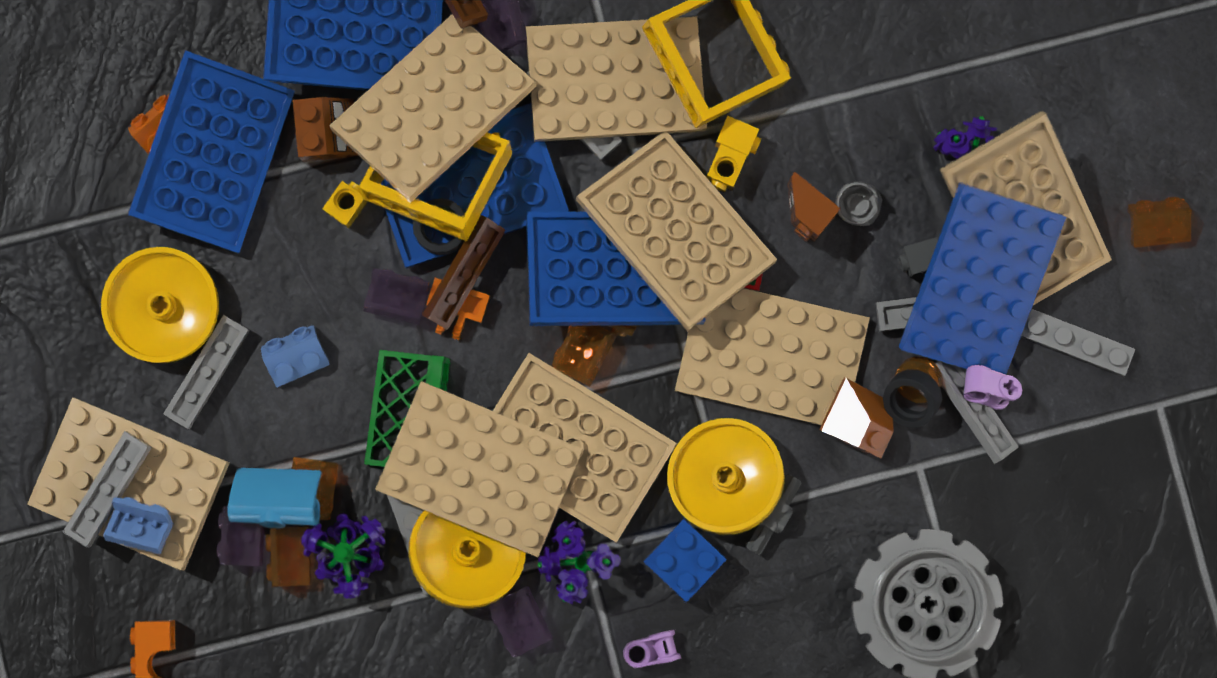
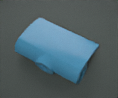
M238 468L229 497V521L235 523H259L261 526L275 529L284 528L286 524L317 525L320 518V503L316 498V493L322 472L320 470Z

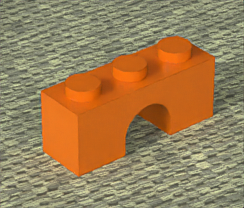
M175 620L135 622V627H132L130 631L131 645H135V657L131 658L130 667L131 674H135V678H161L154 672L153 659L160 651L175 649Z

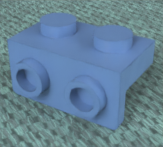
M314 325L299 327L290 335L281 339L273 338L261 347L262 359L276 388L330 365L317 337Z
M114 497L112 500L114 512L103 534L105 540L160 555L173 526L169 511L157 504H152L151 506L141 504L130 497H125L124 499Z

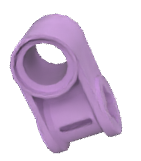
M973 365L966 369L964 398L970 402L1001 410L1009 404V401L1017 400L1022 394V386L1013 376L991 370L982 365Z
M675 630L652 634L649 637L628 642L623 650L625 661L632 667L640 668L681 659V655L676 651L673 639ZM663 641H665L667 653H665ZM634 646H641L645 651L644 658L639 662H633L629 658V651Z

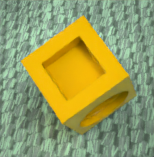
M727 116L715 146L718 148L720 144L746 154L747 159L749 153H756L761 142V138L757 137L759 129Z
M720 144L707 174V179L719 191L733 190L747 155ZM722 163L730 164L733 168V174L729 177H723L718 173L717 167Z
M341 181L322 209L344 226L350 228L368 201L363 200L358 184L351 181L348 185ZM346 195L353 196L355 200L354 205L350 209H342L340 207V200Z

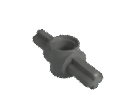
M789 474L785 477L783 491L777 506L756 527L746 547L755 554H762L773 533H781L791 517L793 510L789 505L802 485V482L796 477Z

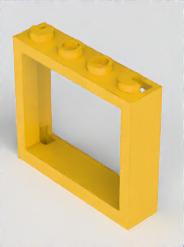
M687 0L649 18L642 26L695 128L782 87L791 79L787 63L779 57L773 37L767 34L762 25L763 20L759 11L753 8L749 0H731L772 78L710 109L664 23L713 0Z
M487 132L473 145V147L491 153L495 157L464 217L416 198L410 203L398 191L381 185L384 178L371 166L359 185L360 193L363 200L467 241L513 154L510 141L501 138L499 133L494 132L491 134Z

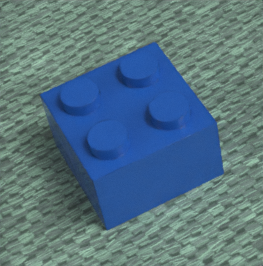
M682 519L644 560V563L687 602L727 559L687 521Z

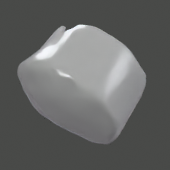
M857 181L847 183L837 193L836 205L841 208L838 214L849 224L869 226L874 223L880 213L882 197L879 191L871 184Z

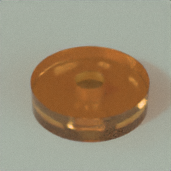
M914 356L907 358L895 373L896 376L897 373L907 369L920 370L930 375L937 382L940 389L942 387L943 378L940 369L934 362L924 357ZM900 386L898 388L900 394L912 402H927L924 394L917 388L912 386Z

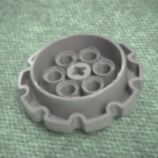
M920 529L917 538L914 540L910 539L907 533H900L889 538L877 547L880 553L877 561L871 559L864 561L854 583V588L860 590L862 596L858 601L852 602L853 620L858 633H868L870 635V641L866 644L867 650L887 668H892L895 664L900 663L902 665V674L910 678H936V673L940 669H944L949 676H954L967 670L977 662L975 656L976 649L981 647L988 650L991 647L1001 624V621L994 617L993 611L1003 606L1002 590L997 575H987L984 571L985 566L989 563L988 559L978 548L966 540L961 541L958 545L953 544V535L946 531ZM919 567H925L928 571V579L924 583H918L914 578L915 570ZM951 576L956 581V588L953 592L946 593L942 588V582L946 577ZM898 586L904 587L907 593L905 600L900 603L895 602L892 598V591ZM926 596L929 600L934 601V605L929 607V612L925 608L920 607V603L925 602L924 597ZM957 605L962 611V616L958 621L952 622L948 618V611L952 606ZM903 615H908L912 619V627L908 631L903 632L898 628V620ZM931 625H937L940 630L939 638L935 641H929L926 637V630Z

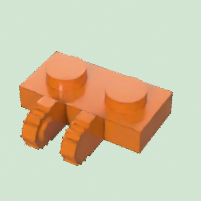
M434 279L426 306L441 283V279ZM471 289L457 313L459 317L452 332L453 339L459 340L466 319L482 324L490 295ZM437 325L435 333L442 334L445 329Z

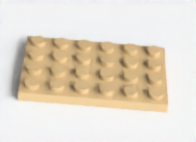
M452 14L329 126L342 141L411 203L536 88V83L475 28L468 26L461 29Z
M697 17L675 18L664 23V26L704 99ZM647 20L526 27L529 76L536 83V88L530 92L534 142L661 134L662 132H668L669 134L702 132L707 130V123L698 128H695L642 29Z
M1042 111L940 169L953 198L961 182L1056 212L1066 217L1033 305L1112 260L1046 113Z
M662 132L580 193L576 198L581 207L687 331L777 261V258L668 132Z
M743 288L706 316L704 325H695L688 331L675 391L822 425L843 378L853 382L856 381L870 318Z
M530 353L524 359L493 410L498 414L583 449L559 508L616 543L677 445L676 442Z
M421 381L375 490L538 557L583 449Z
M72 397L27 505L69 522L125 431L129 432L152 448L121 498L130 497L141 504L149 506L157 504L169 511L173 526L160 555L129 546L125 547L185 571L230 462ZM113 512L111 513L108 520L101 529L100 533L98 534L99 536L104 537L103 534L106 530V527L110 521Z

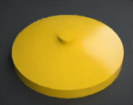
M151 247L129 255L114 268L103 289L101 312L108 334L124 352L146 362L170 363L193 354L208 340L218 318L219 298L211 275L198 260L174 248Z
M733 418L710 420L690 430L675 447L667 472V482L671 498L683 517L701 530L720 535L742 533L763 522L773 512L780 500L785 477L780 453L771 438L757 426Z
M425 510L417 519L409 540V560L417 581L432 597L453 607L478 608L496 602L514 586L525 564L526 552Z

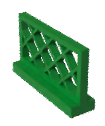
M379 350L365 465L385 467L389 456L380 461L373 460L374 447L382 441L392 451L393 446L387 440V437L398 428L401 430L406 418L405 416L402 420L398 421L390 410L392 407L403 400L410 409L411 403L406 396L419 387L421 381H426L431 386L447 391L451 359L443 356ZM386 357L397 358L403 366L393 376H390L385 370ZM403 359H410L411 361L406 364ZM418 361H427V374L418 380L410 367ZM407 371L415 383L405 392H402L394 380ZM391 384L399 396L386 405L381 398L382 390ZM387 412L395 425L383 434L377 424L378 419Z

